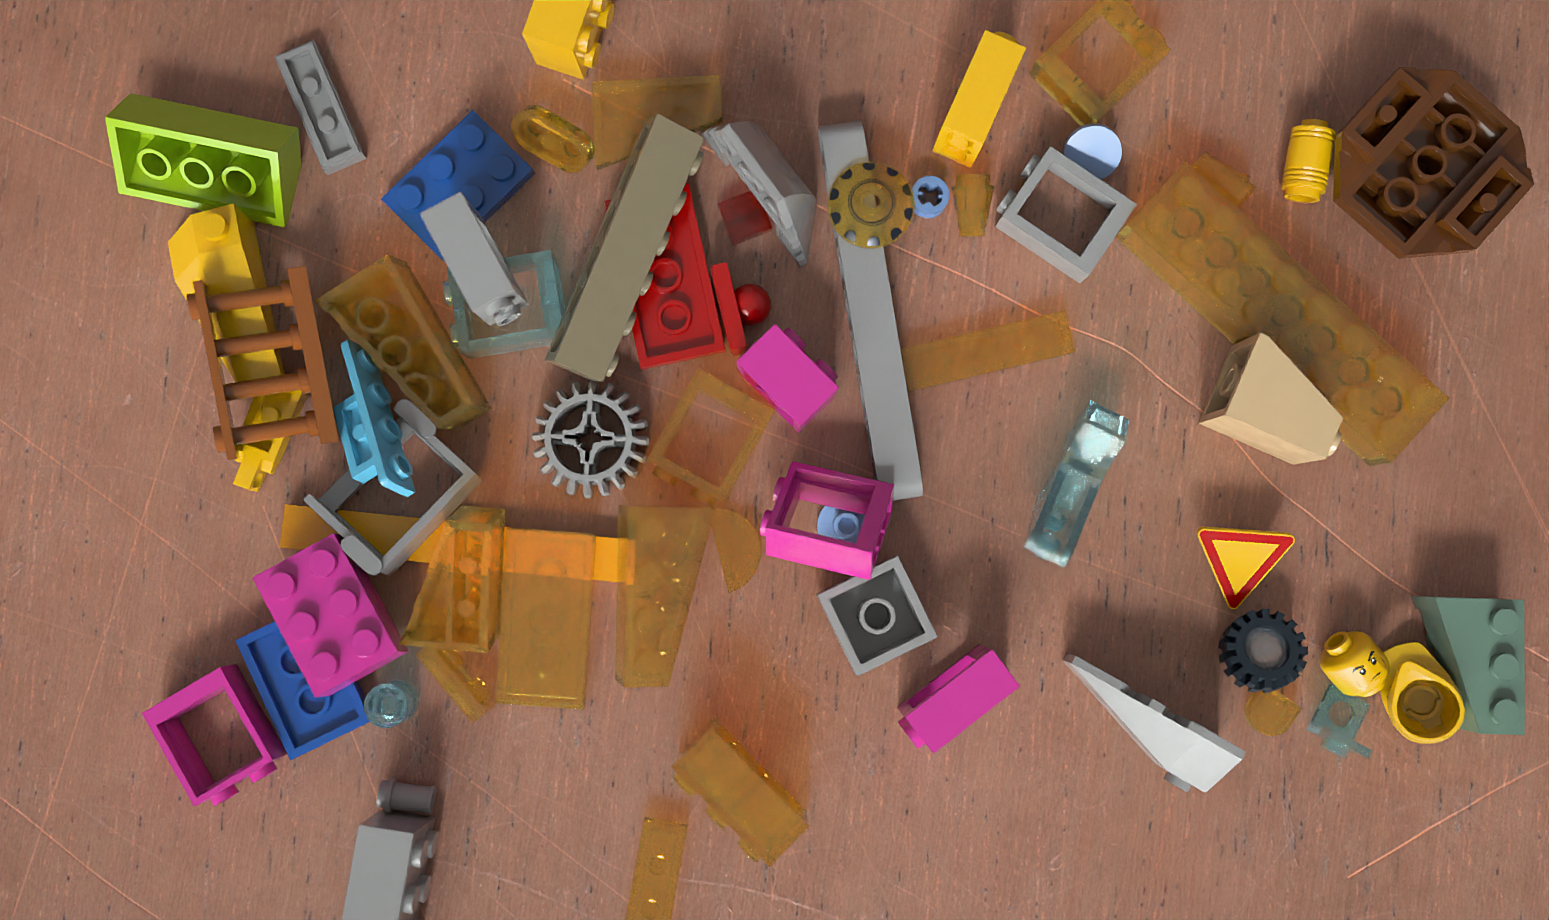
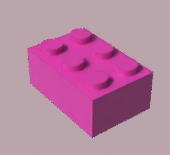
M336 533L323 538L252 577L315 698L330 696L409 652L367 572L342 550L341 541L343 537Z

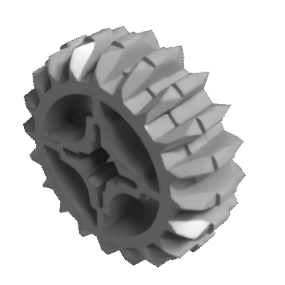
M589 381L587 394H584L583 388L578 382H574L571 388L573 397L569 398L562 389L556 391V396L562 403L558 407L548 400L543 403L544 408L552 413L549 419L542 416L535 417L534 421L546 428L545 433L535 432L531 434L532 440L545 442V447L534 450L533 456L537 459L549 458L547 462L542 464L540 471L543 474H548L557 470L551 481V484L559 487L567 478L569 479L566 489L568 494L575 495L580 484H583V495L585 498L593 497L594 485H598L602 496H609V481L613 480L614 484L622 490L626 487L625 481L620 476L624 471L633 478L639 475V472L631 467L630 463L632 459L641 463L646 462L647 456L636 452V446H649L650 439L644 436H637L636 432L647 429L649 425L646 420L633 422L632 419L642 411L638 404L624 409L630 399V395L627 392H622L613 400L615 394V386L608 383L604 387L602 395H600L597 381ZM599 405L608 407L619 415L626 434L604 431L601 424V416L599 415ZM586 406V411L583 412L582 421L578 427L559 431L561 424L570 413ZM593 426L596 428L594 433L610 441L601 440V442L593 443L592 450L589 453L586 451L587 445L571 438L589 436L590 429ZM558 445H567L578 449L581 458L580 463L583 464L582 474L575 473L563 462L558 451ZM624 447L620 458L612 467L596 474V466H599L600 456L604 451Z

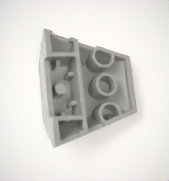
M741 121L708 128L703 131L701 135L726 167L729 164L733 166L776 224V236L799 267L802 268L808 263L817 205L814 195L762 126L753 122Z

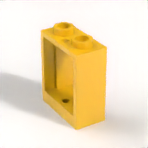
M985 30L932 151L965 166L972 167L1026 47L1019 45L1013 36L1004 32L992 33Z

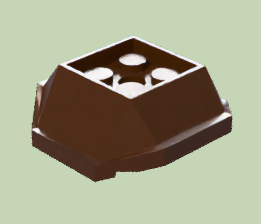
M1399 67L1335 136L1333 202L1398 259L1469 253L1476 250L1534 185L1531 168H1527L1526 148L1520 127L1455 70H1416V68ZM1417 160L1422 161L1426 165L1427 175L1420 171Z

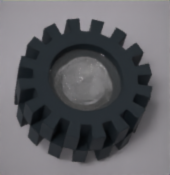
M1261 609L1258 612L1254 610L1249 611L1232 622L1223 632L1225 636L1219 641L1218 646L1223 652L1218 656L1220 663H1226L1227 669L1223 671L1227 677L1233 675L1236 678L1234 684L1238 687L1246 685L1249 687L1248 691L1253 693L1260 690L1263 693H1270L1295 681L1300 676L1298 673L1305 669L1307 662L1303 661V657L1308 655V646L1302 647L1301 642L1306 638L1303 631L1298 634L1293 628L1298 624L1293 619L1286 622L1283 620L1285 614L1279 611L1270 614V609Z

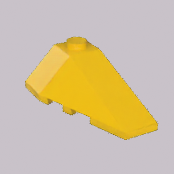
M234 203L191 214L168 241L174 279L186 301L188 293H195L192 281L203 280L206 284L208 295L267 287L255 225ZM271 305L212 313L217 339L276 331ZM279 348L221 357L235 382L284 375Z

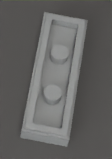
M312 40L274 56L323 171L330 175L367 159L318 44Z

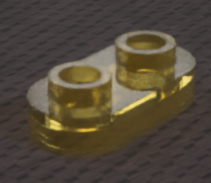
M529 105L516 114L512 120V134L521 147L565 172L577 173L581 171L594 157V144L584 130L541 106Z

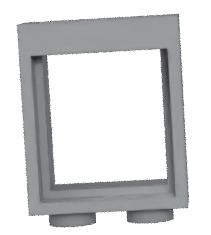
M1050 146L1042 158L1034 154L1020 174L1021 177L1027 180L1020 191L1017 193L1010 189L996 209L1003 216L995 227L1080 284L1090 275L1137 204ZM1047 169L1109 210L1079 255L1017 214Z
M459 192L421 212L420 215L471 310L490 326L495 323L498 326H503L519 318L522 315L520 310L529 304L480 213L463 193Z

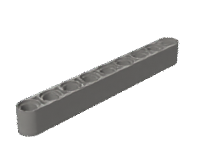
M861 120L818 126L819 146L830 213L838 212L841 215L840 222L835 226L832 220L874 480L895 484L893 501L923 496L922 477L880 225H864L876 224L865 223L855 215L854 217L851 215V195L848 207V196L852 188L860 181L872 179L871 170L864 169L862 165L863 163H869L863 124ZM850 168L852 177L842 179L840 176ZM873 182L862 184L855 190L852 196L854 212L859 218L867 222L879 221ZM832 189L839 190V197L835 200H830ZM853 230L856 233V240L853 242L843 235L847 231ZM872 236L878 237L880 245L867 246L869 238Z

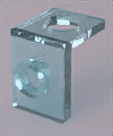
M1329 685L1307 731L1323 739L1321 747L1345 759L1349 752L1369 759L1373 751L1354 741L1370 708V704L1355 696L1344 695L1336 686ZM1344 701L1351 707L1352 718L1344 726H1335L1330 721L1329 709L1335 702Z

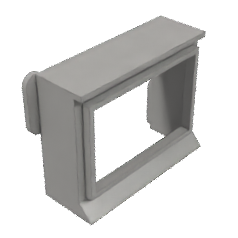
M407 399L400 400L393 408L400 417L396 423L402 432L401 444L403 445L415 434L461 477L384 556L337 513L364 485L352 479L350 469L320 499L310 493L303 499L343 537L341 541L342 550L370 575H377L381 572L391 577L482 482L473 470L434 436L437 430L434 422Z

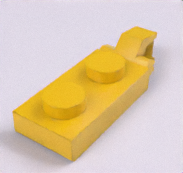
M301 390L254 397L242 426L299 417L308 393L302 394ZM291 436L238 445L240 458L235 459V461L241 464L233 484L250 491L259 492L267 473L274 474L277 465H280Z

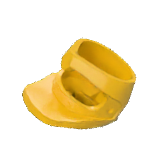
M1418 642L1394 645L1383 651L1388 658L1390 669L1386 684L1380 690V693L1394 727L1405 738L1420 744L1442 742L1454 735L1462 726L1466 712L1461 692L1444 668Z

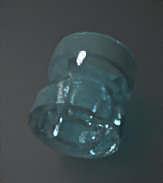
M392 680L375 686L370 690L364 701V712L367 719L373 725L380 728H391L409 720L416 713L419 706V696L416 689L409 682Z

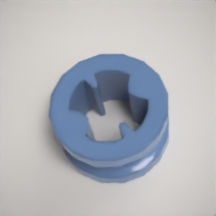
M925 176L914 184L911 191L912 196H909L910 206L918 216L934 218L944 211L949 200V189L941 178ZM923 188L928 192L936 190L939 193L936 202L939 204L933 206L930 202H927L923 205L919 201L923 194L920 190Z

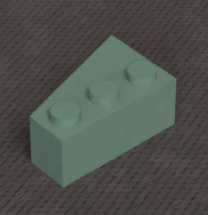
M1411 596L1415 609L1420 610L1427 634L1424 636L1428 648L1433 649L1436 661L1449 674L1461 692L1466 715L1460 729L1479 734L1525 735L1524 600Z

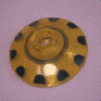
M863 162L847 168L836 178L829 192L827 209L830 222L840 237L860 248L877 249L894 243L907 231L914 216L915 200L910 184L898 170L884 163ZM870 194L876 195L880 199V205L876 208H869L864 203V198Z

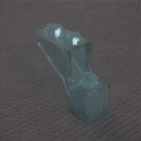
M1091 400L1089 401L1065 439L1059 464L1036 498L1024 548L1034 552L1041 559L1050 560L1062 567L1066 566L1075 550L1099 487L1112 462L1126 442L1129 419Z

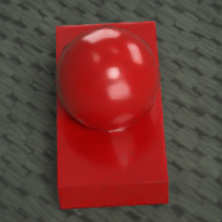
M727 262L712 265V268H710L730 353L733 356L744 354L748 351L742 324L755 326L762 323L771 311V298L763 287L756 284H744L737 287L734 291Z

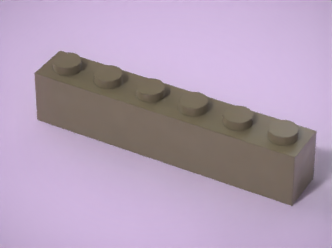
M658 113L644 120L547 352L545 361L591 381L603 382L605 376L610 377L613 374L620 357V353L616 349L622 335L627 336L630 333L636 320L637 313L633 311L638 296H643L652 282L653 272L649 270L655 255L660 256L669 241L670 232L666 231L672 215L676 216L680 212L686 200L687 193L683 191L688 176H693L701 164L703 152L699 151L704 137Z

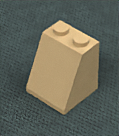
M1258 333L1230 347L1199 424L1295 465L1323 460L1327 456L1332 455L1341 440L1342 433L1338 429L1343 417L1269 336Z

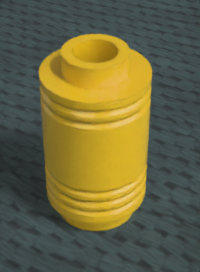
M1305 119L1301 122V125L1291 128L1281 189L1285 191V199L1301 203L1319 202L1320 196L1326 193L1336 131L1328 128V122L1319 119Z

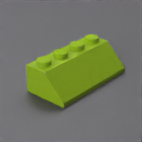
M130 93L105 116L117 187L120 194L202 211L234 203L251 221L285 227L288 224L302 166L298 127Z

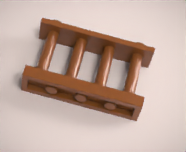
M306 266L287 268L289 280L280 281L281 285L214 295H208L207 287L203 280L192 281L195 293L187 294V303L191 319H200L221 424L213 426V435L217 452H226L227 460L240 458L238 445L309 433L310 437L319 436L321 444L339 441ZM284 303L285 307L294 306L297 323L289 324V329L224 339L216 338L212 313ZM293 346V350L303 349L306 367L297 368V373L225 384L220 357ZM301 390L302 394L311 393L314 410L305 411L306 416L234 427L229 401Z

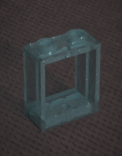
M551 250L504 257L512 273L536 269L545 328L474 339L469 305L449 267H447L449 280L443 281V292L447 306H453L455 323H450L449 328L451 341L455 349L460 348L461 354L472 359L551 345L565 312L558 261Z

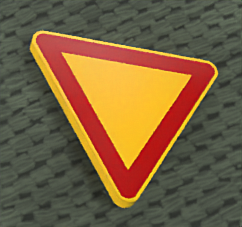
M1201 526L1196 531L1225 602L1230 609H1237L1295 543L1294 536L1288 532Z

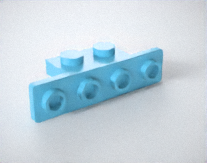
M347 339L340 345L354 394L333 407L352 479L364 484L378 475L381 485L408 497L415 493L411 478L413 469L409 460L405 457L400 441L402 432L394 421L390 407L391 396L383 384L379 370L381 369V362L373 350L368 347L363 348L352 340Z

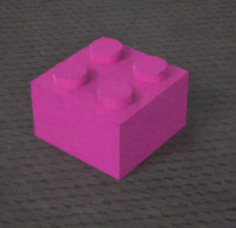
M774 324L737 361L738 373L800 433L835 398L839 389L835 384L838 376L823 360L818 359L814 363L805 354L804 348L806 344L792 329L787 327L782 331Z

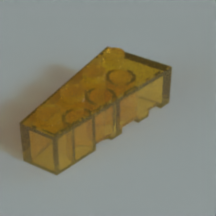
M387 254L314 300L341 325L340 328L352 340L358 342L372 357L371 360L400 386L399 389L438 429L456 431L492 409L406 261Z
M690 505L618 506L615 680L624 688L669 687L714 517L715 507Z

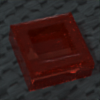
M751 191L717 203L732 246L772 232V226L766 211Z

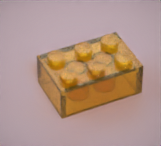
M715 717L677 755L672 765V768L677 772L673 777L675 782L689 796L692 797L697 793L709 805L705 811L720 828L724 830L729 825L740 836L741 839L737 842L739 847L754 862L757 863L762 859L770 867L809 828L807 810Z

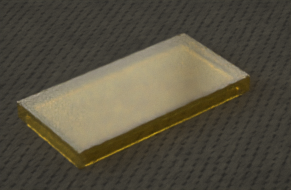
M510 527L506 529L496 703L580 710L585 708L596 534Z

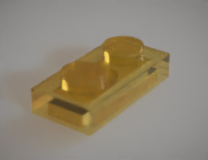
M440 641L432 642L416 654L472 723L483 718L495 707L489 700L492 694L488 687L478 677L470 678L461 667L464 663L462 656L451 644L446 643L443 645Z

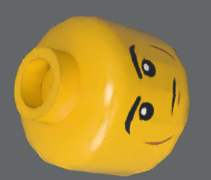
M1341 631L1333 634L1326 640L1319 658L1322 671L1344 695L1371 696L1381 690L1386 684L1390 669L1388 658L1373 639L1364 632Z

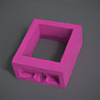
M792 461L786 478L779 477L773 497L775 502L773 510L767 509L762 518L760 535L766 537V555L870 580L892 515L895 484ZM799 500L864 514L865 518L856 543L789 528Z
M978 644L899 705L897 708L904 717L898 721V724L917 749L925 744L934 754L1018 689L1020 685L992 649Z
M237 664L217 668L142 713L194 807L211 800L213 806L228 800L239 793L236 787L238 783L248 777L252 783L263 779L277 770L274 762L287 755L285 748ZM226 691L258 747L261 756L219 781L214 782L179 717Z

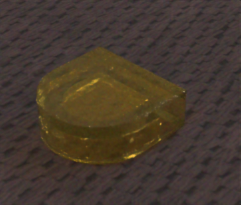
M1260 690L1253 693L1247 701L1245 717L1249 726L1256 732L1267 736H1278L1289 729L1302 708L1276 690L1270 693H1263Z

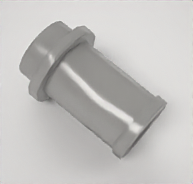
M391 777L390 781L382 780L378 790L377 807L385 808V813H391L392 809L431 815L435 802L436 786L397 782L396 777Z

